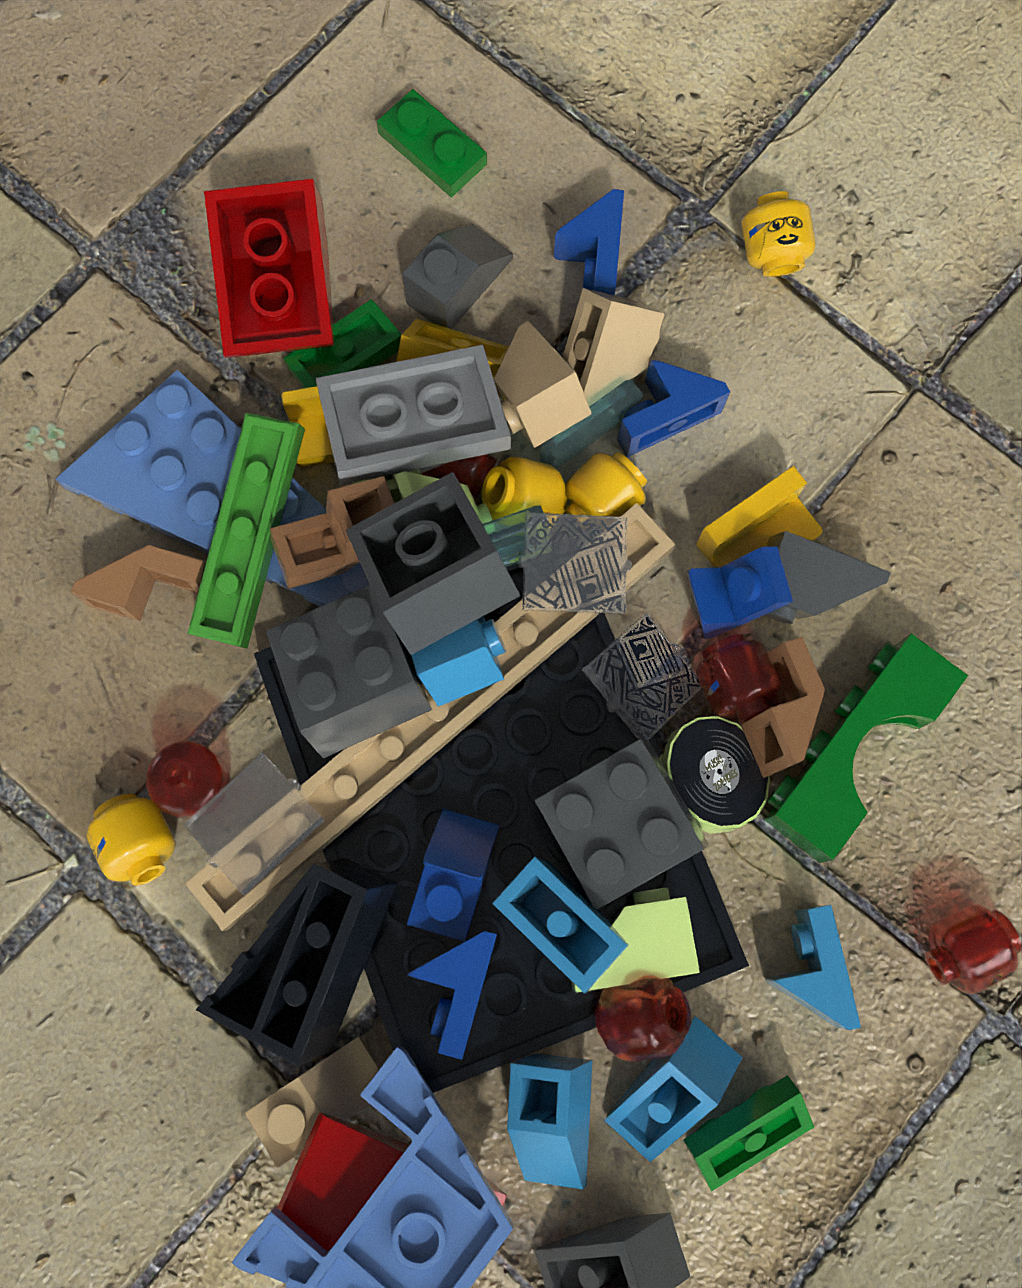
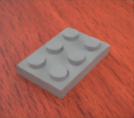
M483 345L316 378L340 485L511 449L510 431Z

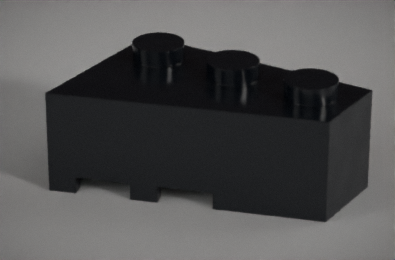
M347 858L313 863L266 922L268 927L248 951H244L230 966L233 969L213 994L205 997L196 1011L296 1066L303 1065L332 1051L397 883Z

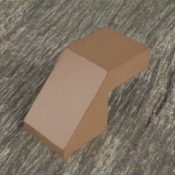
M384 476L327 491L325 514L270 528V539L288 589L343 574L359 563L345 530L395 504Z
M147 545L75 581L70 593L88 607L140 622L155 581L198 593L206 564L203 560Z
M802 637L783 642L754 660L774 707L742 723L741 726L763 778L805 759L825 692L823 683Z

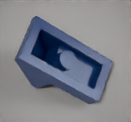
M613 189L562 226L555 234V259L585 262L582 289L585 288L615 296L624 190Z
M652 360L649 362L645 382L656 404H654L653 400H646L630 408L625 413L624 419L621 420L617 441L628 458L721 414L729 397L730 390L725 382L661 361Z
M777 546L760 547L722 567L692 568L687 571L704 639L719 636L793 602Z
M442 809L422 862L425 866L407 925L466 942L500 825Z
M484 931L408 973V976L455 989L453 1000L440 998L431 1029V1035L441 1037L438 1049L440 1054L460 1060L463 1058L497 934Z

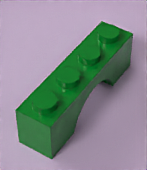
M912 633L896 645L889 641L884 643L866 667L874 674L861 689L857 685H853L834 709V712L841 718L829 734L820 729L809 742L805 755L807 763L797 777L794 779L789 774L785 775L767 798V802L773 806V809L764 821L819 863L834 860L868 814L857 794L853 780L854 756L859 743L867 732L873 727L889 724L920 729L936 721L969 676Z

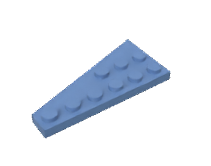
M176 370L55 480L64 489L78 495L83 494L100 502L104 507L121 515L124 513L150 525L155 531L205 554H209L241 429L179 370ZM293 478L280 526L326 513V509ZM273 550L265 581L270 584L274 582L288 589L276 553ZM359 562L343 574L289 590L302 595L305 600L321 607L370 584Z

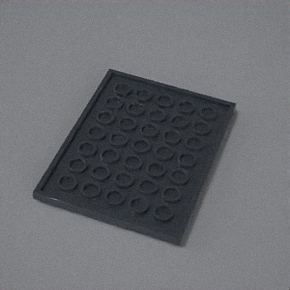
M573 536L569 537L571 544L574 542ZM567 538L561 540L558 556L563 555L567 551ZM556 542L553 543V552H554V554H555V550H554V549H555ZM576 543L573 545V547L570 549L568 553L576 550ZM551 544L538 557L537 560L540 563L549 561V559H543L547 558L551 553ZM543 547L531 551L532 555L527 552L503 561L520 596L484 615L485 621L493 619L496 622L530 593L526 590V587L529 589L538 587L530 576L532 584L526 586L529 583L526 574L528 575L530 572L539 584L545 581L539 572L526 561L527 558L547 576H551L534 561ZM577 553L554 560L555 571L558 570V564L561 567L562 563H566ZM550 563L543 564L549 571L552 570ZM604 611L585 625L323 849L326 861L347 858L397 883L364 970L392 1050L394 1051L400 1045L409 1053L433 1093L654 1005L658 1002L660 992L664 994L666 999H669L749 966L702 851L598 909L610 922L619 908L634 905L632 893L668 887L670 899L686 897L700 973L652 980L656 988L657 1001L646 982L590 990L587 993L574 992L571 980L492 904L534 857L548 860L588 898L535 800L639 739L649 740L658 757L662 754L653 730L636 723L637 721L651 726L649 721L645 722L641 718V712L644 711L643 706L625 700L626 679L629 680L626 671L623 705L620 703L621 685L619 670L614 669L615 692L612 685L611 667H608V678L605 677L604 682L610 681L612 692L609 684H605L602 681L609 656L607 651L611 650L613 655L619 656L616 650L611 649L617 643ZM269 647L253 654L299 785L301 786L341 751L323 758L300 733L272 649ZM602 657V661L597 674L596 669L599 658ZM611 657L610 665L622 668L621 660ZM628 682L629 691L630 689H633L631 682ZM632 691L628 693L629 699L641 703L638 695H631L637 692ZM632 707L635 708L636 712L637 708L639 709V719L632 716L634 712ZM643 713L644 719H647L646 713ZM442 809L500 825L466 939L468 941L484 931L497 934L462 1060L438 1053L441 1037L431 1035L440 998L453 1000L455 989L408 976V973L464 943L457 939L407 925L425 866L422 862Z

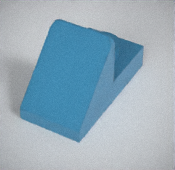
M832 905L796 910L798 923L791 926L792 940L798 958L800 960L807 959L809 969L765 978V981L835 1027L846 1030L861 1028Z

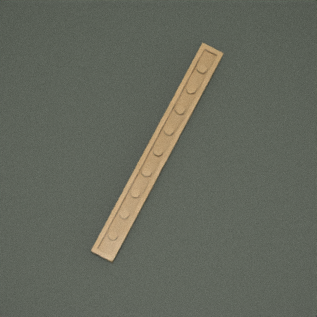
M636 503L614 522L618 521L620 522L608 532L604 530L595 538L602 537L603 541L613 538L610 534L612 531L618 537V541L621 544V556L616 540L578 552L565 563L578 605H575L562 565L560 568L572 607L569 605L559 570L555 572L567 609H558L562 605L561 598L556 602L558 604L557 608L553 609L554 606L529 593L495 622L506 649V653L497 656L504 680L439 707L422 683L432 707L431 711L341 751L184 884L220 929L228 931L602 611L601 609L598 611L599 607L602 609L607 607L598 605L596 610L593 607V610L578 609L617 595L621 596L668 556L676 544ZM615 528H617V530H618L619 533L621 534V536H622L621 539H620L619 535L617 534V532L615 531ZM609 547H612L621 575V581L619 580ZM605 548H606V551H607V554H608V557H609V561H610V564H611V567H612V570H613V573H614L615 580H616V583H617V586H618L619 591H616V588H615V585H614V581H613V578H612V575H611V572H610V569H609V565H608V562H607V559H606V556H605V553H604V550H603V549H605ZM600 550L602 552L607 572L613 587V593L611 592L607 576L601 561V557L599 554ZM594 552L597 554L609 594L606 593ZM587 555L589 557L590 564L593 570L592 574L590 572L589 565L586 559ZM581 557H583V561H584V564H585V567H586V570H587L588 575H585V572H584V569H583V566H582V562H581V559H580ZM575 559H578L583 577H580ZM571 560L575 568L577 579H575L574 573L570 564ZM553 574L549 576L554 582H556ZM597 574L603 596L581 604L575 581ZM595 577L579 582L583 587L588 583L595 586L594 593L586 594L585 600L600 595ZM546 581L540 584L545 591L550 587ZM554 586L545 598L553 602L559 595L558 589ZM539 587L535 588V591L543 596L544 593ZM525 598L532 600L533 602L539 604L544 608L536 607L535 605L526 601Z

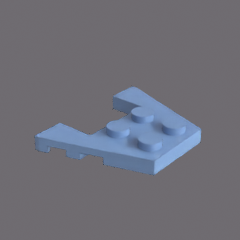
M399 1045L360 1096L412 1139V1143L330 1251H326L275 1207L231 1262L238 1269L252 1275L258 1272L286 1283L285 1288H471L509 1236L514 1226L512 1220L409 1053Z

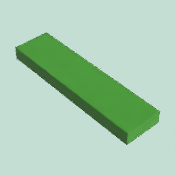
M250 413L245 414L187 634L248 649L274 550L270 539V528L280 526L305 428L299 423Z

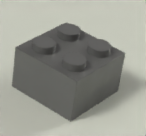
M453 472L345 530L383 614L411 655L520 596L498 551Z
M370 585L266 631L299 731L323 758L432 710L422 682L416 673L412 657L383 614Z
M639 739L535 800L595 910L709 846L708 841L649 740Z

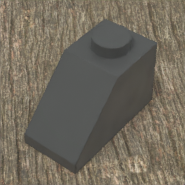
M473 224L436 234L402 273L406 303L433 324L453 329L512 261L513 253Z
M781 532L769 537L766 547H778L793 602L764 616L783 623L793 624L795 618L816 616L886 584L891 572L791 532Z
M670 1212L622 1218L542 1245L534 1250L545 1288H676L691 1277Z

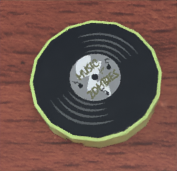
M719 716L698 717L671 733L667 739L668 743L665 746L664 753L659 758L702 831L710 834L731 832L758 816L768 798L770 776L763 778L740 725Z

